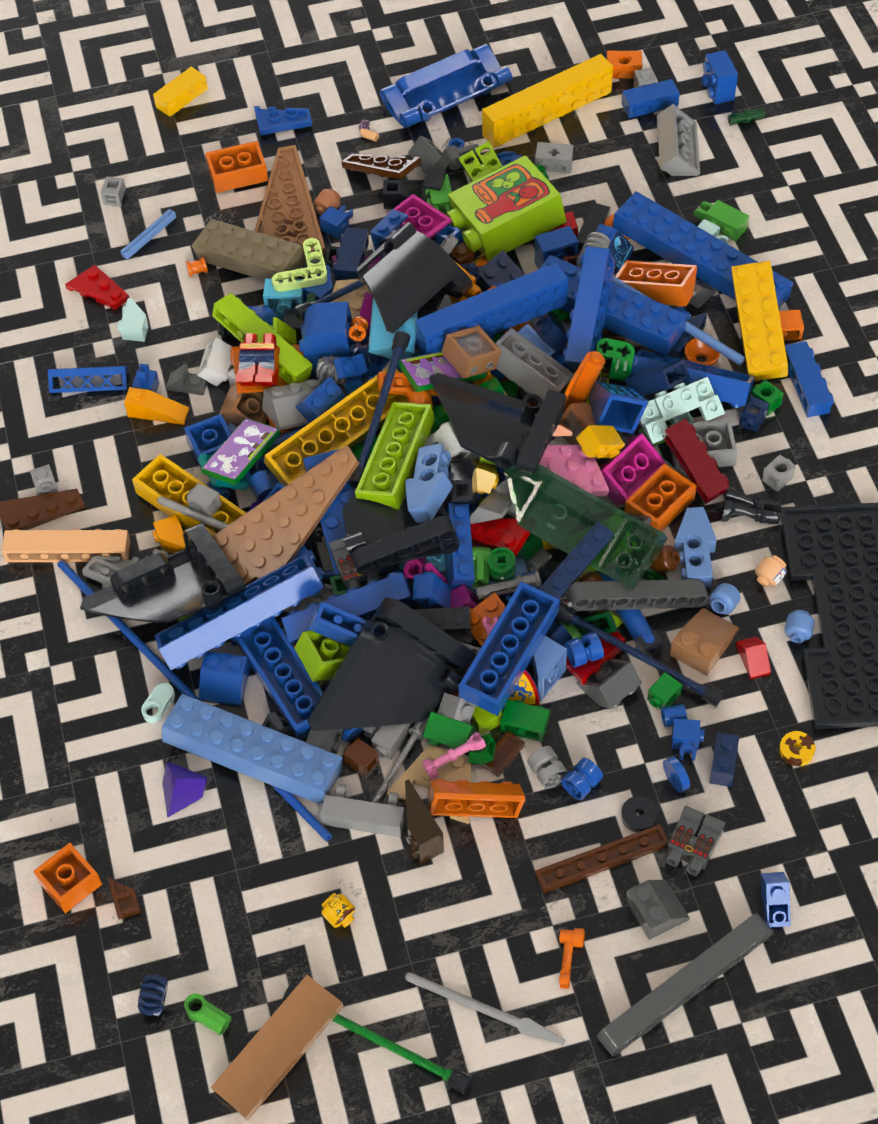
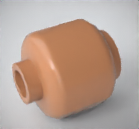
M331 188L329 190L323 189L314 200L316 212L322 215L330 206L338 209L341 206V196Z

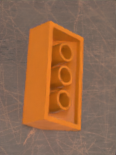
M626 260L615 277L659 303L682 307L687 306L693 296L697 265Z
M444 779L430 781L428 787V810L431 815L517 818L525 802V795L520 784H513L509 781L502 783L480 781L474 783L467 780L447 782Z

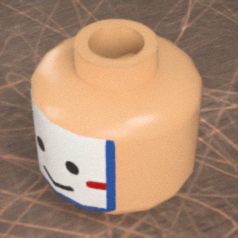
M775 555L772 557L766 556L755 569V573L758 576L756 580L764 587H767V585L777 586L787 573L785 562Z

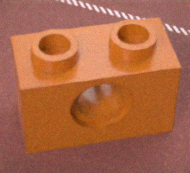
M607 51V60L613 65L612 79H634V71L642 69V51Z

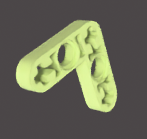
M309 238L303 243L307 268L279 272L273 275L272 285L274 290L278 292L322 285L327 281V270L319 240ZM318 259L320 262L313 264L311 260ZM299 276H302V277L305 278V279L302 280V281H296V280H295V278H296V277H299Z

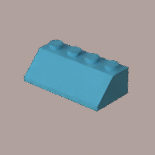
M373 298L368 352L391 359L394 335L396 332L402 331L409 334L411 338L404 354L400 356V359L411 357L415 352V320H417L418 311L394 333L386 331L383 319Z

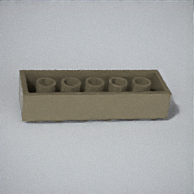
M214 219L208 222L192 244L198 259L204 257L206 263L262 280L272 279L273 275L279 272L302 269L306 263L304 250L300 244Z

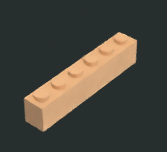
M122 529L5 530L1 551L6 562H60L61 560L65 562H89L93 556H117L121 560H128L131 541L128 531Z

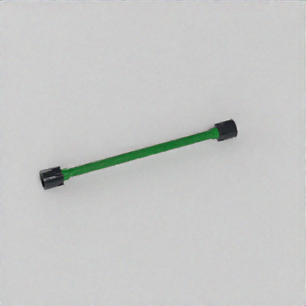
M291 984L287 988L283 996V1002L292 993L296 986ZM337 1014L332 1020L334 1023L342 1025V1027L350 1029V1031L358 1033V1035L364 1038L366 1037L371 1042L374 1041L377 1045L391 1052L393 1051V1053L399 1056L401 1055V1057L412 1061V1063L420 1065V1067L423 1066L426 1070L428 1069V1071L434 1072V1074L440 1077L442 1076L449 1086L464 1095L472 1083L473 1076L455 1068L451 1070L449 1068H442V1066L439 1067L436 1063L428 1061V1059L422 1056L420 1057L417 1053L409 1051V1049L401 1047V1045L395 1042L393 1043V1041L366 1029V1027L360 1024L358 1025V1023L352 1020L350 1021V1019L344 1016L342 1017V1015Z

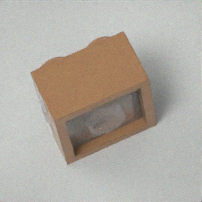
M479 325L447 334L441 351L463 379L496 369L502 352Z
M587 402L570 404L560 421L561 424L566 425L572 430V436H563L570 445H580L576 437L589 425H595L592 409Z

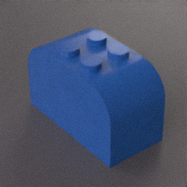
M348 302L316 303L309 306L305 311L304 324L301 325L302 340L299 341L300 352H303V357L307 358L313 365L311 376L316 380L319 379L316 373L317 363L323 356L351 357L350 347L351 342L354 340L349 337L348 331L353 319Z

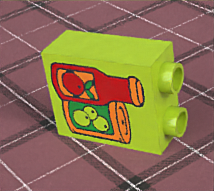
M526 155L448 194L452 210L446 212V216L452 219L449 225L463 230L462 237L466 246L473 252L479 250L481 254L484 253L488 262L500 252L504 251L507 253L535 239V236L566 223L561 194Z

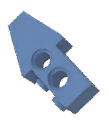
M442 443L419 448L414 478L407 479L405 482L408 510L416 523L425 522L427 519L432 520L453 487L448 478L451 455L448 450L446 451Z
M704 507L687 508L674 541V548L680 554L679 563H683L681 580L700 579L704 582L705 588H711L713 574L710 553L715 552L716 536Z

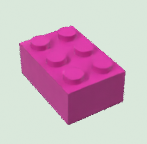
M643 433L630 438L616 457L609 458L599 467L610 490L608 493L609 498L616 506L624 504L665 461Z

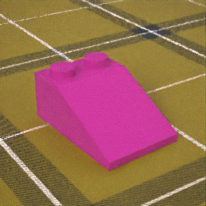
M414 194L394 208L408 215V218L400 225V228L409 222L415 227L416 231L429 238H432L452 222L451 218Z

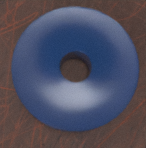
M673 756L664 760L663 768L665 774L675 790L681 793L689 789V777L679 760Z

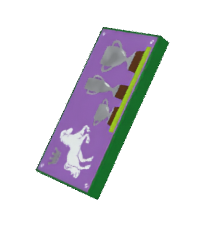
M441 351L399 359L398 366L415 392L433 389L429 382V377L436 373L465 382L484 379L487 375V372L463 379Z
M245 418L201 468L202 474L236 486L280 435V430Z

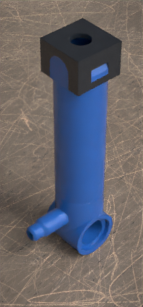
M615 564L594 572L599 573L604 581H622L621 573ZM640 609L616 610L636 643V650L638 649L643 654L645 653L648 657L662 652V639L656 630H652Z

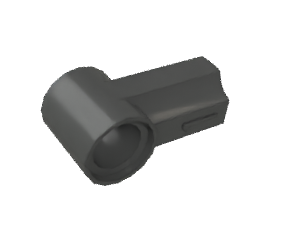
M474 144L462 148H457L456 146L447 147L443 153L451 160L448 165L451 170L460 169L462 165L458 158L471 150L479 159L475 148L479 147V145ZM468 158L465 163L474 160V158Z

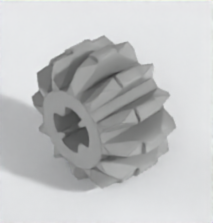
M323 356L322 359H319L316 373L317 378L321 382L329 377L336 384L340 385L347 381V379H338L333 361L339 358L338 356Z

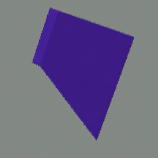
M167 762L162 781L167 818L204 796L208 777Z

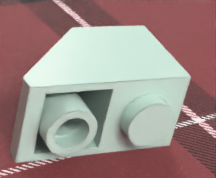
M128 298L126 306H123L122 320L118 322V331L121 332L122 340L145 342L149 328L146 314L133 299Z

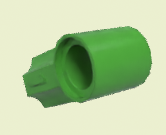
M472 546L475 576L472 586L477 588V586L489 584L488 556L491 549L490 547Z
M198 993L191 994L184 1002V1007L190 1020L201 1023L219 1036L228 1028L232 1019L231 1016L207 1002L202 995ZM194 1004L202 1005L198 1011L190 1010Z

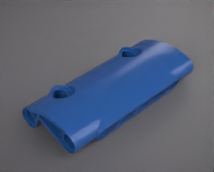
M484 44L471 51L469 49L463 50L403 76L395 84L381 89L380 96L395 120L404 128H408L421 121H429L432 116L482 94L487 95L493 89L513 81V76L508 67H500L490 47Z

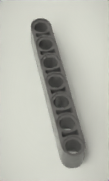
M700 579L576 582L568 588L572 606L576 611L698 608L705 606L709 602L704 582Z

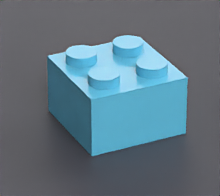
M265 279L264 305L271 308L272 311L274 310L277 318L281 321H284L285 310H293V307L305 303L303 288L278 292L273 288L272 279Z

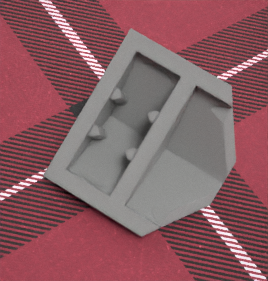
M499 492L489 494L471 513L470 524L503 518L511 507L512 501Z

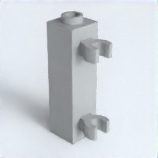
M415 723L381 726L380 728L366 727L363 730H365L364 735L372 739V748L378 751L379 757H387L392 760L408 736L409 728H412Z
M337 784L335 796L325 795L323 803H319L317 815L320 816L322 825L401 837L405 809L398 806V793L390 792L388 805L348 799L346 798V785Z

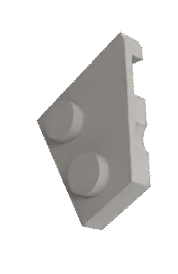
M93 556L82 569V572L86 577L111 586L110 578L114 572L140 560L138 557H133L132 560H121L117 556Z

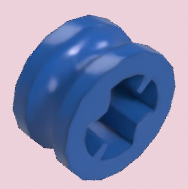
M453 138L449 141V146L462 148L465 146V142L460 138Z

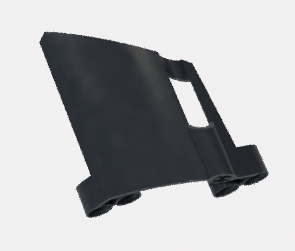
M409 222L400 229L393 230L379 243V248L357 268L361 283H366L372 293L386 331L394 333L439 291L455 298H461L473 285L469 276L441 246L426 235L416 231L415 227ZM383 252L388 254L372 269L368 270V265Z

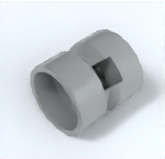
M545 746L536 750L527 760L528 765L537 774V778L544 788L558 785L561 779L568 773L562 762L557 761L558 756L551 746Z

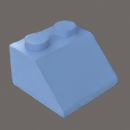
M547 636L541 641L532 659L533 678L539 692L540 701L543 700L566 671L567 648Z

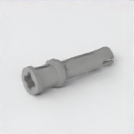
M539 571L525 576L520 574L516 576V579L477 586L479 600L488 598L494 592L497 596L515 592L521 581L539 589L542 586Z

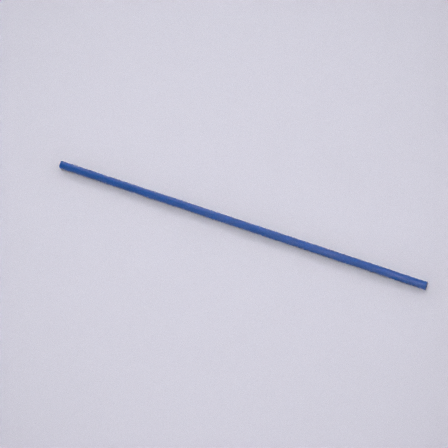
M64 560L58 563L57 566L86 596L95 593ZM107 616L182 694L201 701L120 618ZM272 786L326 842L332 838V834L292 793Z

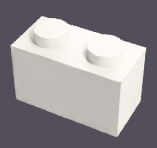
M215 337L206 345L197 376L215 386H218L223 381H227V373L231 366L230 348L232 346Z

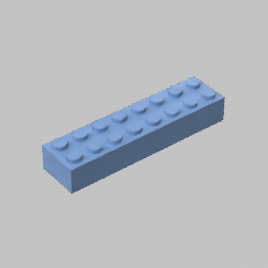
M181 694L162 725V742L317 804L323 803L324 796L330 794L341 773V756L184 694Z

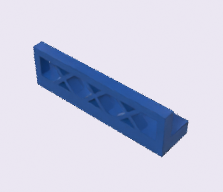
M128 366L48 369L49 393L127 390V374L129 369ZM122 374V386H115L109 381L114 375ZM95 375H99L105 380L100 387H96L90 382ZM75 376H80L86 381L81 388H76L71 383ZM53 377H61L66 384L62 388L54 389Z

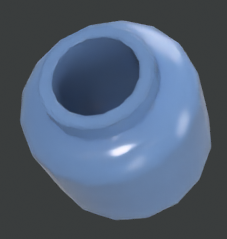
M722 583L710 595L709 603L716 613L726 615L736 608L741 596L736 587L728 583Z
M795 610L790 613L786 619L784 629L786 636L795 643L809 640L813 634L814 618L809 612L804 610Z

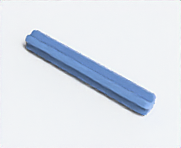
M171 209L166 211L121 250V256L129 259L176 218V213Z

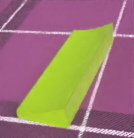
M392 403L356 488V498L371 500L397 510L400 509L406 494L405 482L407 479H412L419 448L425 446L435 421L431 405Z

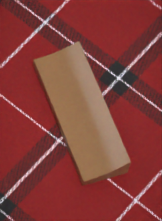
M306 975L216 1080L211 1089L248 1121L344 1007L343 1002L324 989L310 976Z

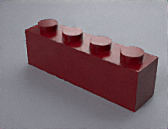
M685 418L666 429L662 437L690 481L697 485L696 490L704 503L707 504L726 493L729 488V481L725 474H721L718 470L715 458L710 457L707 453V446L704 441L698 439L693 424L688 423Z

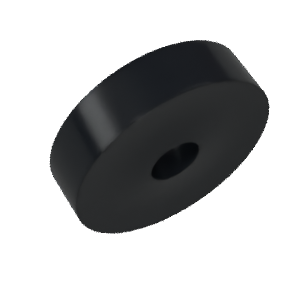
M634 796L623 804L621 819L629 830L640 832L656 824L658 816L657 807L649 798ZM641 812L643 816H637L636 813Z

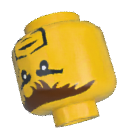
M333 893L321 905L323 907L322 915L334 928H338L341 925L346 928L355 919L352 915L356 908L342 893L338 895Z

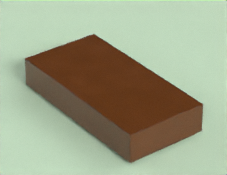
M507 731L496 744L494 761L481 766L499 777L525 747V742Z

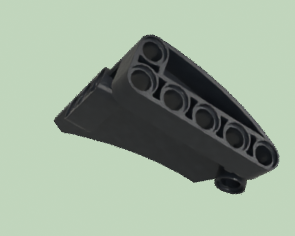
M199 523L184 530L185 549L167 557L163 553H156L117 570L110 578L111 586L84 597L80 609L132 621L172 622L206 607L208 609H217L222 606L223 600L237 595L246 589L241 576L204 524Z

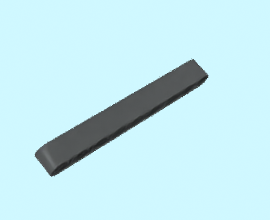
M758 913L753 914L603 1028L597 1035L598 1040L612 1057L616 1056L764 943L773 934V929Z

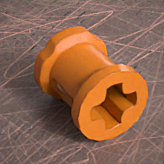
M204 257L192 262L185 261L189 277H193L194 274L201 272L208 273Z
M357 316L351 321L348 333L352 340L361 341L365 338L366 329L369 326L367 319Z

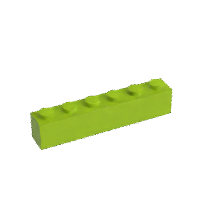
M229 293L214 303L212 316L242 343H244L246 333L257 334L258 343H263V335L265 333H272L276 336V345L280 348L279 376L289 385L291 383H301L310 378L313 366L311 362L304 358L294 346L287 343L280 334H277L267 322L260 319L241 299Z

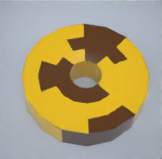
M801 731L787 733L782 738L779 746V753L782 759L792 766L807 765L812 761L816 751L813 739ZM794 747H799L801 750L797 751Z

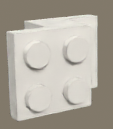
M450 422L443 423L439 430L430 434L425 446L442 443L446 451L450 452L452 462H472L473 459L479 458L478 455L459 445Z

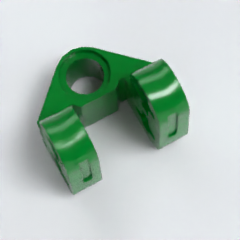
M608 338L600 339L596 345L597 352L601 353L604 359L612 360L608 379L625 382V379L630 376L635 354L632 344ZM603 344H607V348L612 349V351L607 350L606 353H603L599 346L602 347ZM623 348H627L626 352H629V354L622 357V353L617 352V350L621 351Z

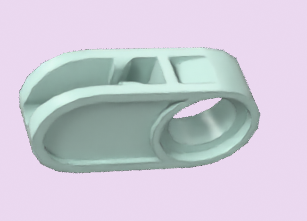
M160 683L153 689L141 708L145 721L156 723L167 712L175 699L174 689L170 684ZM157 708L158 712L150 716L147 714V710Z

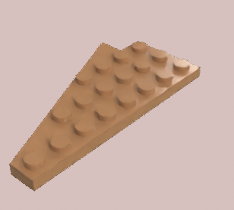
M296 145L278 148L254 231L300 244L302 248L306 239L315 238L320 242L322 253H326ZM286 219H287V220L294 221V222H293V225H292V224H288V225H287V224H285L284 222H285ZM296 223L303 224L301 229H297ZM282 226H286V231L280 233L279 231L281 230ZM289 231L299 232L297 237L287 235Z
M348 445L339 449L212 536L241 576L245 586L293 561L359 465V461Z

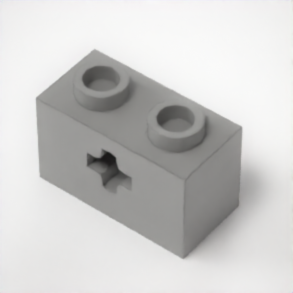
M538 142L535 165H543L548 172L571 173L574 145Z

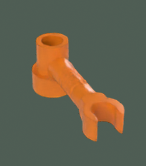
M585 929L560 930L559 942L564 944L559 977L560 988H570L573 948L584 947Z

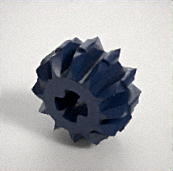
M370 335L365 336L361 341L351 342V357L363 354L366 364L370 365L373 362L377 363L378 359L383 358V356L368 352Z
M147 974L144 977L138 998L140 1013H145V1015L159 1016L162 1013L168 990L166 977H161V975Z

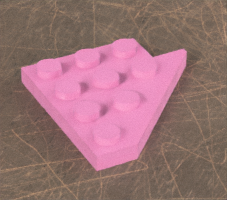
M580 445L547 446L535 473L565 495L590 510H595L597 503L594 496H607L610 491L596 459L588 458L582 452Z

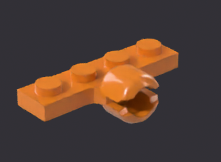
M379 372L377 375L379 394L387 372ZM395 373L388 393L405 395L408 403L429 404L432 408V396H437L434 389L415 392L404 373Z

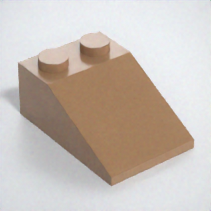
M702 608L683 626L672 641L670 656L708 676L740 628Z

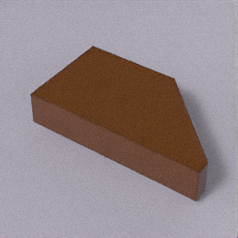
M112 878L108 879L118 919L141 913L135 889L124 886Z

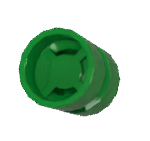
M499 547L492 550L488 556L489 576L495 583L512 580L515 577V555L511 550Z

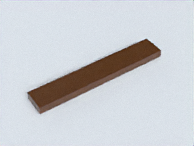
M661 824L535 870V876L544 894L667 848L669 840Z

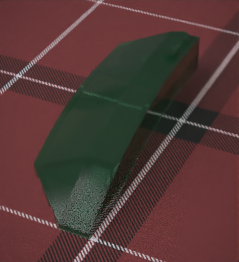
M540 464L535 474L515 467L504 469L512 504L516 512L517 523L520 527L563 552L570 554L596 522L599 521L614 533V537L589 566L631 589L635 587L658 557L668 539L658 529L601 500Z

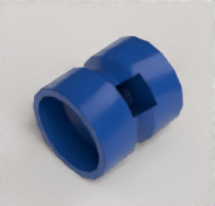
M595 632L582 635L581 640L574 638L565 641L567 657L574 668L586 664L587 660L593 662L604 657L601 641Z
M584 757L574 766L573 772L569 771L561 779L564 789L577 800H582L591 791V787H595L603 779L600 768L594 762Z

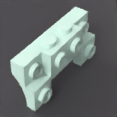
M708 377L689 385H685L683 382L674 386V391L667 393L664 390L655 394V399L648 401V405L639 423L643 427L650 444L664 439L662 437L663 433L668 429L665 421L697 407L704 421L725 414L719 397L714 394Z

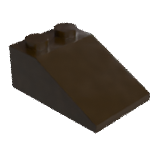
M408 779L405 781L408 829L406 840L409 844L407 850L412 859H417L421 865L444 853L443 832Z

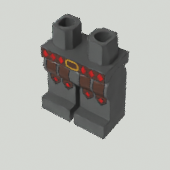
M343 538L329 542V548L344 587H347V589L353 587L361 588L359 582L365 580L369 582L375 579L380 581V570L363 575L357 573Z
M685 805L668 843L666 863L677 867L680 860L688 862L686 871L697 876L701 869L705 870L723 835L726 822L706 815L699 831L704 813Z

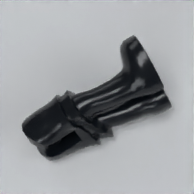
M729 486L724 496V506L720 521L727 522L732 515H742L750 517L759 523H779L780 515L778 513H780L782 504L766 499L761 495L758 497L752 494V497ZM737 503L746 504V505H749V506H751V507H747V506L740 505V504H737Z

